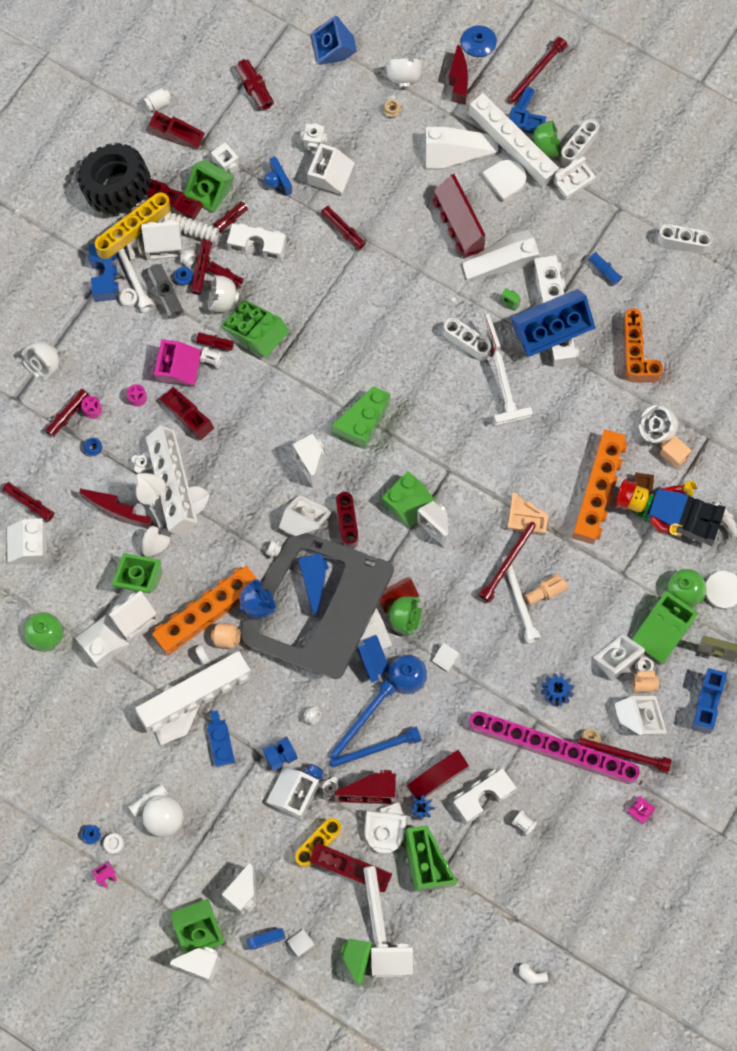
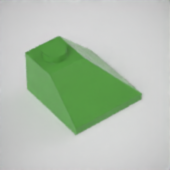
M348 939L347 943H343L340 955H344L343 961L356 985L362 987L372 943Z

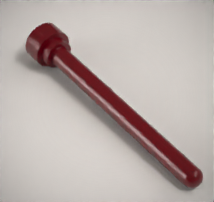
M557 37L552 42V49L508 98L509 103H514L552 58L568 47L567 42L563 38Z
M535 522L528 524L489 585L480 590L478 596L489 603L492 602L495 597V588L536 528Z
M582 737L577 740L581 746L655 766L659 772L668 774L671 767V758L663 756L656 759Z

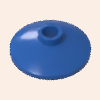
M476 25L468 28L463 33L461 43L467 54L473 57H485L495 50L497 38L490 28Z

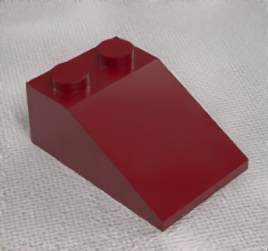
M380 770V773H374L336 790L334 793L335 802L395 804L396 773H392L391 770Z

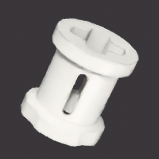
M205 347L202 351L200 362H207L215 365V368H219L224 353H217Z
M522 810L513 820L512 824L517 825L525 832V836H528L537 826L538 822L531 820Z

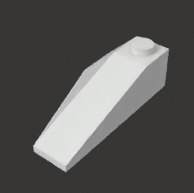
M426 127V170H445L452 165L459 163L461 165L472 159H481L498 154V143L489 134L448 127Z
M529 230L506 236L463 262L462 265L468 281L534 265V258H539V251L534 237Z

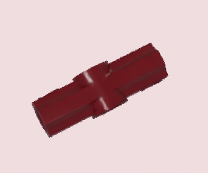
M248 59L239 61L235 65V69L243 81L246 92L249 96L253 97L260 110L266 111L270 109L274 101L266 89L262 76L256 73Z

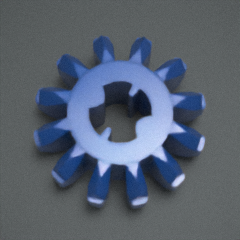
M553 673L552 678L547 676L546 682H542L541 687L544 689L541 690V695H547L544 698L545 702L550 699L552 700L551 706L555 705V701L558 702L559 707L563 705V701L568 704L570 701L568 697H573L574 695L571 691L574 689V685L569 684L570 678L563 679L564 674L557 678V674ZM560 687L561 692L559 693V691H557V693H555L554 688Z

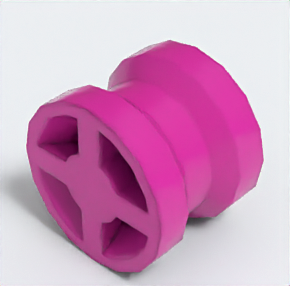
M134 384L128 388L127 396L130 404L135 407L143 406L147 401L144 387Z
M95 396L84 398L81 406L85 416L91 419L99 417L102 413V407L98 398Z

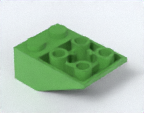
M244 300L221 325L229 334L264 358H267L290 332L281 317L247 300Z
M666 591L632 640L642 646L646 654L663 665L699 613Z

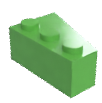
M373 386L331 426L332 434L366 450L391 402V394Z
M428 826L407 828L405 831V844L414 893L455 886L458 881L449 869L448 863L443 858Z

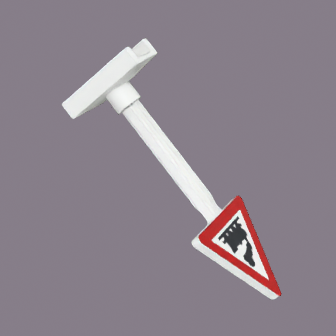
M485 314L491 352L495 360L506 411L505 413L494 415V426L531 418V415H533L531 407L517 410L516 404L513 402L503 359L499 353L500 343L490 315Z

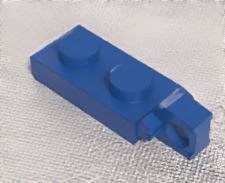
M218 710L210 712L212 723H208V733L215 766L221 767L234 764L235 759L228 726L225 720L220 721Z

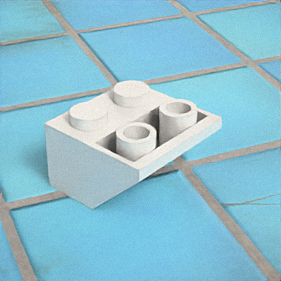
M320 143L307 174L308 184L342 195L355 163L337 148Z
M168 220L163 223L148 222L147 224H142L147 261L180 258L183 252V243L179 221Z
M141 591L131 594L125 603L115 606L111 610L112 613L109 614L114 625L127 642L159 619L156 611Z
M283 767L266 803L302 820L319 787V780L301 771Z
M376 944V948H371L372 977H413V947L409 948V944H396V948H388V944Z

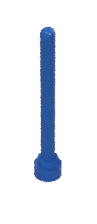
M386 680L380 684L377 696L330 753L331 759L339 756L384 698L393 695L396 688Z
M416 726L410 728V731H407L405 735L335 758L329 762V765L337 767L406 742H414L415 744L421 742L422 739Z

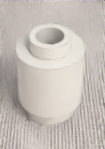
M159 88L146 95L143 101L149 112H155V110L157 111L170 104L171 96L167 89Z

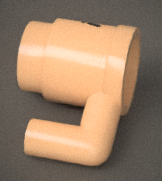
M639 671L633 674L634 693L658 691L659 678L658 675H655V671Z

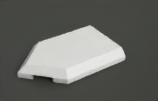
M166 685L164 692L174 686ZM200 705L193 712L183 713L178 720L172 723L169 721L160 730L156 731L161 746L188 734Z

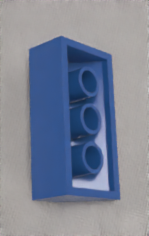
M579 289L511 317L515 334L527 357L596 328L587 296Z

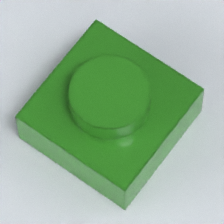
M505 288L501 294V301L516 311L521 302L518 293Z

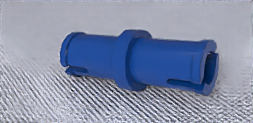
M597 252L593 253L588 259L599 270V273L607 277L613 285H616L622 279V276L611 267L612 264L610 262L607 263Z

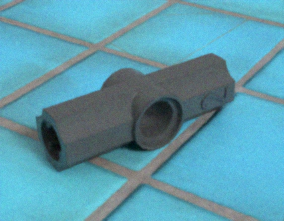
M162 264L152 265L147 272L169 319H175L184 313V310ZM165 289L169 290L167 293H162Z

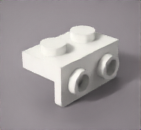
M584 156L580 159H574L565 169L561 168L555 173L554 185L566 199L596 180V176L585 164L586 158Z

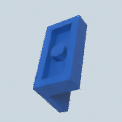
M377 635L361 640L357 646V651L368 679L371 682L379 680L378 675L389 671V665Z

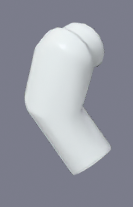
M526 963L519 966V975L528 984L548 982L547 972L535 973Z

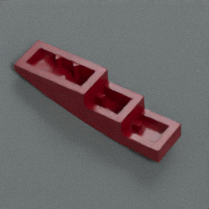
M151 179L147 195H144V199L148 200L157 193H165L169 197L170 211L192 220L196 219L203 207L201 201L186 197L183 192L171 189L166 183Z
M80 488L79 493L81 497L107 515L145 529H149L153 525L151 517L137 515L134 506L120 504L117 495Z
M318 842L309 859L314 864L366 885L364 868L374 866ZM375 866L379 890L385 893L393 873Z

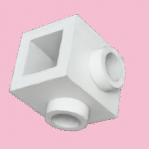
M315 123L306 124L305 131L302 130L301 132L304 150L317 152L320 143L326 145L327 134L324 133V126Z

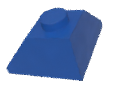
M338 16L332 17L311 33L317 63L320 65L344 61L357 52L354 36Z

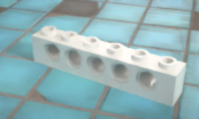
M557 256L534 258L533 268L540 303L543 304L564 295L565 280L560 276L562 266L561 262L557 261ZM547 275H551V276H553L554 278H553V279H548V278H546V276H547ZM550 292H555V293H557V295H556V296H552V295H550L549 293H550ZM576 337L565 341L564 343L568 345L566 347L558 344L549 348L553 367L575 364L576 358L579 357L578 346H574L573 341Z
M160 425L146 437L154 474L161 477L166 485L165 491L160 495L168 531L184 535L198 522L175 430Z

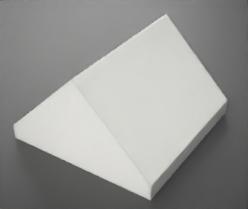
M622 634L595 655L593 659L613 681L643 657L645 649Z

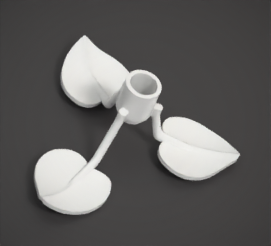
M141 473L136 475V498L140 503L150 505L149 509L158 523V528L151 526L145 532L142 541L143 554L146 557H150L165 550L170 542V533L168 530L162 529V523L155 509L162 507L160 495L165 491L166 485L165 481L157 475ZM191 486L189 490L195 514H198L206 506L209 492L200 486Z

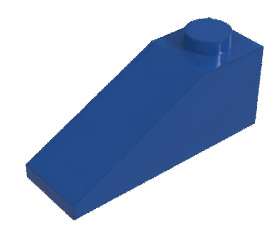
M321 553L298 559L314 618L318 617L326 580V570L329 569L326 558L322 559Z

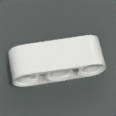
M586 120L563 147L560 162L564 167H568L574 159H580L596 140L599 130V124L596 120Z
M671 224L663 225L657 238L658 243L663 247L698 254L707 253L713 240L709 232ZM685 237L688 241H684L681 238ZM699 241H704L707 244H701Z
M449 318L445 321L444 336L447 340L480 361L487 360L490 357L491 343L488 339L455 318ZM454 327L456 331H449L448 328ZM469 337L472 340L467 342L464 341L463 338ZM480 347H484V348H486L487 350L484 351V352H482V351H480V350H478V349H479Z

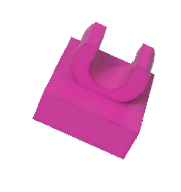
M639 796L627 813L643 825L655 810V807Z
M109 860L91 871L97 883H102L105 888L108 887L105 882L108 877H111L114 882L117 881L114 874L116 872Z

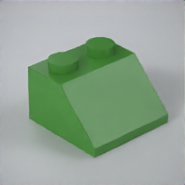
M204 159L194 164L184 194L186 197L201 201L204 208L214 213L229 193L235 176Z
M409 471L382 497V505L410 529L417 523L418 510L432 501L436 503V500L423 483Z
M123 553L112 582V587L150 594L158 587L162 575L161 561L159 559Z
M209 898L170 913L185 954L197 948L204 950V947L213 948L224 943Z

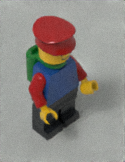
M626 478L619 488L615 501L616 509L620 507L624 510L630 509L638 512L637 516L651 523L658 533L676 536L684 535L709 546H712L726 509L725 506H716L691 497L694 494L693 489H698L695 481H688L683 485L659 489L654 497V494L649 495L648 489L637 486V482H630Z

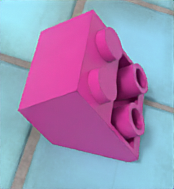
M161 339L154 372L155 377L160 382L195 386L202 350L179 341Z

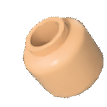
M218 623L211 631V640L214 641L215 646L218 648L233 649L240 643L241 631L235 624Z

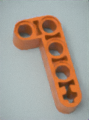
M630 308L626 311L623 321L626 378L634 383L657 382L661 377L663 365L658 360H644L642 314L638 309ZM629 335H636L637 338L632 339ZM630 352H636L638 356H632ZM631 369H636L639 373L635 374L631 372ZM650 369H655L658 373H652Z

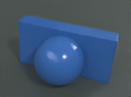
M275 156L270 158V168L272 171L265 175V185L271 189L281 186L286 196L292 194V184Z

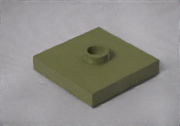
M703 636L697 645L696 652L734 662L737 658V644Z

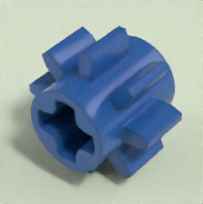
M425 795L421 796V800H418L416 797L413 798L416 803L409 806L414 808L412 816L420 815V820H423L424 815L430 818V810L435 809L430 804L433 799L427 801L425 800ZM419 803L426 804V812L418 810L420 808Z

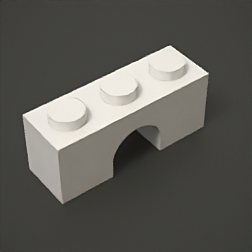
M232 223L227 241L228 251L246 255L248 247L258 243L263 246L264 259L282 262L287 243L285 234L279 231H266L261 227L252 228L245 224L239 223L237 225Z
M497 769L493 770L487 775L488 779L483 782L481 780L477 781L471 786L472 789L467 793L463 791L454 797L453 806L466 825L483 814L484 810L478 801L483 794H492L500 803L516 792V786L504 769L500 771Z

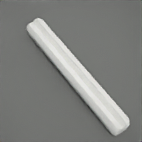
M368 866L364 868V875L376 946V944H387L376 868L375 866Z

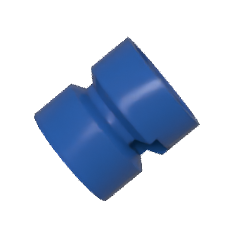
M287 736L277 740L276 745L270 744L262 748L273 772L282 768L285 762L289 764L298 759Z

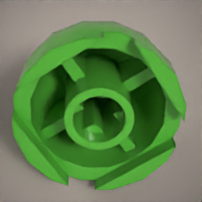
M547 121L538 125L534 130L533 138L530 140L549 158L561 155L560 140L557 138L556 133L558 131L554 121Z
M681 569L675 572L670 577L667 585L670 594L691 608L702 602L707 593L703 577L692 569Z
M400 597L388 608L387 617L392 628L398 633L411 636L415 634L412 633L413 629H418L422 614V608H418V603H421L418 597Z
M40 612L29 617L25 623L24 635L25 640L33 649L47 652L55 649V646L61 643L64 630L57 617L51 613Z

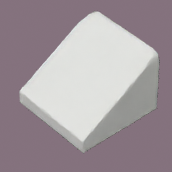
M443 643L432 662L449 672L459 658V653Z
M304 929L287 941L298 958L315 947Z

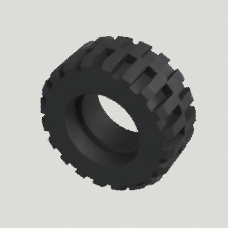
M110 143L106 144L105 147L100 146L96 148L95 152L89 153L88 158L82 161V166L79 167L77 176L79 187L88 204L94 210L109 214V212L111 214H118L121 211L124 213L129 208L133 209L137 206L138 202L141 203L144 195H147L149 191L148 187L151 185V175L141 154L130 145H122L121 143H115V145ZM125 173L117 182L103 185L112 175Z

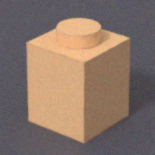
M674 436L670 441L661 445L660 455L677 470L690 457L692 450Z

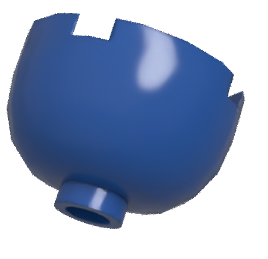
M258 579L252 580L243 587L240 593L239 607L245 615L247 614L254 619H264L276 612L274 610L276 603L271 592L268 589L265 591L261 587L264 584Z
M404 654L397 657L391 663L388 679L397 692L414 694L424 687L427 680V669L418 657Z

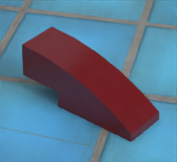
M457 45L449 74V85L454 86L452 102L466 104L468 69L462 48Z
M156 110L146 128V131L161 138L195 149L199 148L205 132L174 116L170 118Z
M172 387L160 398V401L198 439L202 440L214 429L210 419L202 414L197 406L176 388Z
M458 749L410 782L408 787L414 796L421 800L422 795L427 797L445 786L452 779L468 770L469 765Z

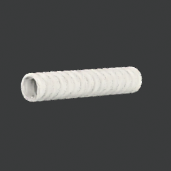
M138 202L136 204V207H134L133 209L131 208V212L138 208L140 205H142L144 202ZM169 212L158 221V223L168 220L179 221L181 232L184 231V234L189 233L190 236L194 235L196 238L200 237L202 240H210L212 243L216 242L219 235V228H213L211 225L208 227V224L203 225L202 222L192 221L191 218L187 219L185 216L182 218L181 215L177 216L176 213L171 214Z

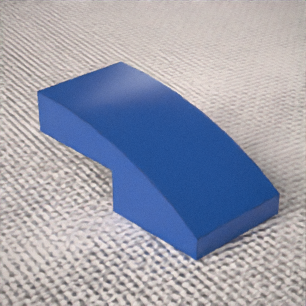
M511 108L509 119L521 131L533 134L538 125L546 122V116L530 114L529 110Z

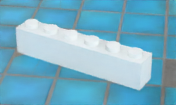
M484 93L470 104L468 114L543 188L554 179L559 167Z
M238 651L135 708L136 714L147 733L151 731L156 732L169 721L172 723L178 720L183 713L193 712L203 702L209 703L216 695L229 692L232 686L247 682L251 676V670Z

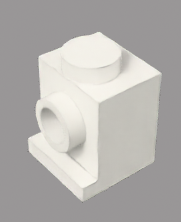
M226 142L211 152L212 161L219 168L230 173L238 169L239 158Z

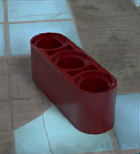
M341 492L336 497L341 542L343 546L355 549L358 546L359 537L354 501L350 493ZM342 500H348L350 502L346 506L340 504ZM351 518L352 522L345 524L343 519ZM347 536H353L355 540L352 542H348L345 540V538Z

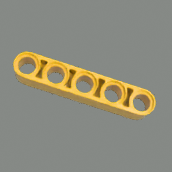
M162 192L155 194L95 240L97 255L101 259L112 257L142 234V224H147L148 222L157 223L170 212L169 197Z

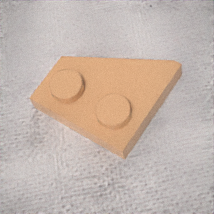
M513 493L507 530L524 532L530 522H535L536 528L532 533L546 535L548 514L537 509L529 501H524L518 497V494Z

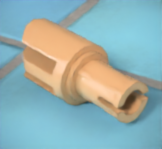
M557 573L540 582L537 589L524 596L527 603L531 606L544 598L549 600L566 591L569 585Z

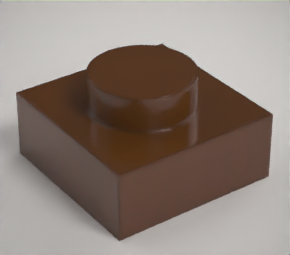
M635 472L634 482H637V486L648 489L649 495L652 494L654 475Z

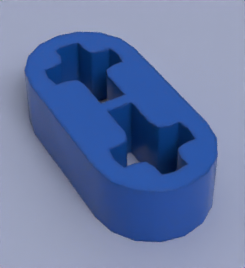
M283 928L249 938L246 942L249 950H255L286 939Z

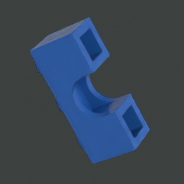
M95 243L88 244L89 260L92 269L102 268L105 270L101 276L91 278L94 301L117 300L116 293H119V284L115 282V276H118L117 265H114L113 261L117 259L116 254L108 259H101L97 255Z
M711 668L706 670L691 729L711 734L718 714V703L724 689L727 673Z

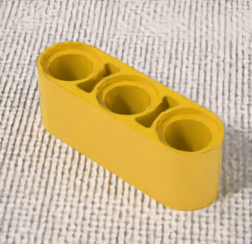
M327 819L297 850L295 858L299 867L309 868L314 864L310 861L303 863L299 860L300 855L303 853H307L311 857L314 850V840L322 839L324 845L330 847L340 836L342 829L337 819ZM330 824L337 825L338 830L335 833L327 831V827Z

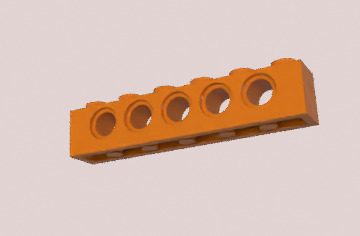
M604 429L572 539L593 545L596 539L600 540L603 530L599 528L601 521L605 522L608 513L604 509L606 504L610 505L613 494L609 492L611 487L615 488L618 478L614 475L616 470H620L623 459L619 458L621 452L625 453L628 442H625L626 435ZM613 450L616 454L611 456L606 451ZM607 467L611 472L605 473L601 468ZM602 484L606 489L599 490L596 485ZM596 501L600 503L601 506L593 507L591 503ZM593 519L596 524L589 525L586 520Z
M247 565L243 568H237L231 577L219 581L216 588L205 591L201 595L202 598L198 601L190 602L184 611L175 613L171 616L169 622L160 624L154 629L155 632L152 635L167 656L240 604V593L243 587L252 580L257 579ZM240 583L242 587L239 590H235L232 588L233 585ZM221 594L227 596L224 601H218L217 597ZM204 606L211 607V610L207 613L201 611ZM189 617L195 618L192 624H187L185 621ZM177 628L180 630L177 635H170L172 629Z

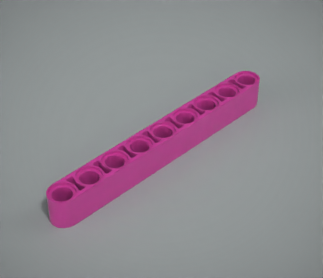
M474 712L470 717L469 726L473 732L625 784H633L640 775L639 767L636 764L484 712ZM476 718H480L483 720L484 724L482 726H476L473 723V720ZM493 725H500L503 730L496 733L492 730ZM511 732H520L521 738H512ZM536 737L540 740V744L532 745L530 739ZM556 744L559 750L552 752L548 746ZM568 751H576L578 757L570 758L568 756ZM590 756L594 757L597 760V764L590 765L587 762V758ZM607 763H612V764H614L615 767H616V770H615V771H609V770H607L606 764H607ZM625 770H632L635 773V777H627Z

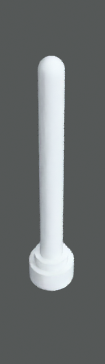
M122 248L117 253L139 297L138 306L142 313L149 312L154 308V303L151 298L145 295L126 252Z
M503 556L502 562L505 561L507 556ZM511 564L506 573L526 628L524 637L527 644L539 641L541 636L539 631L532 625Z

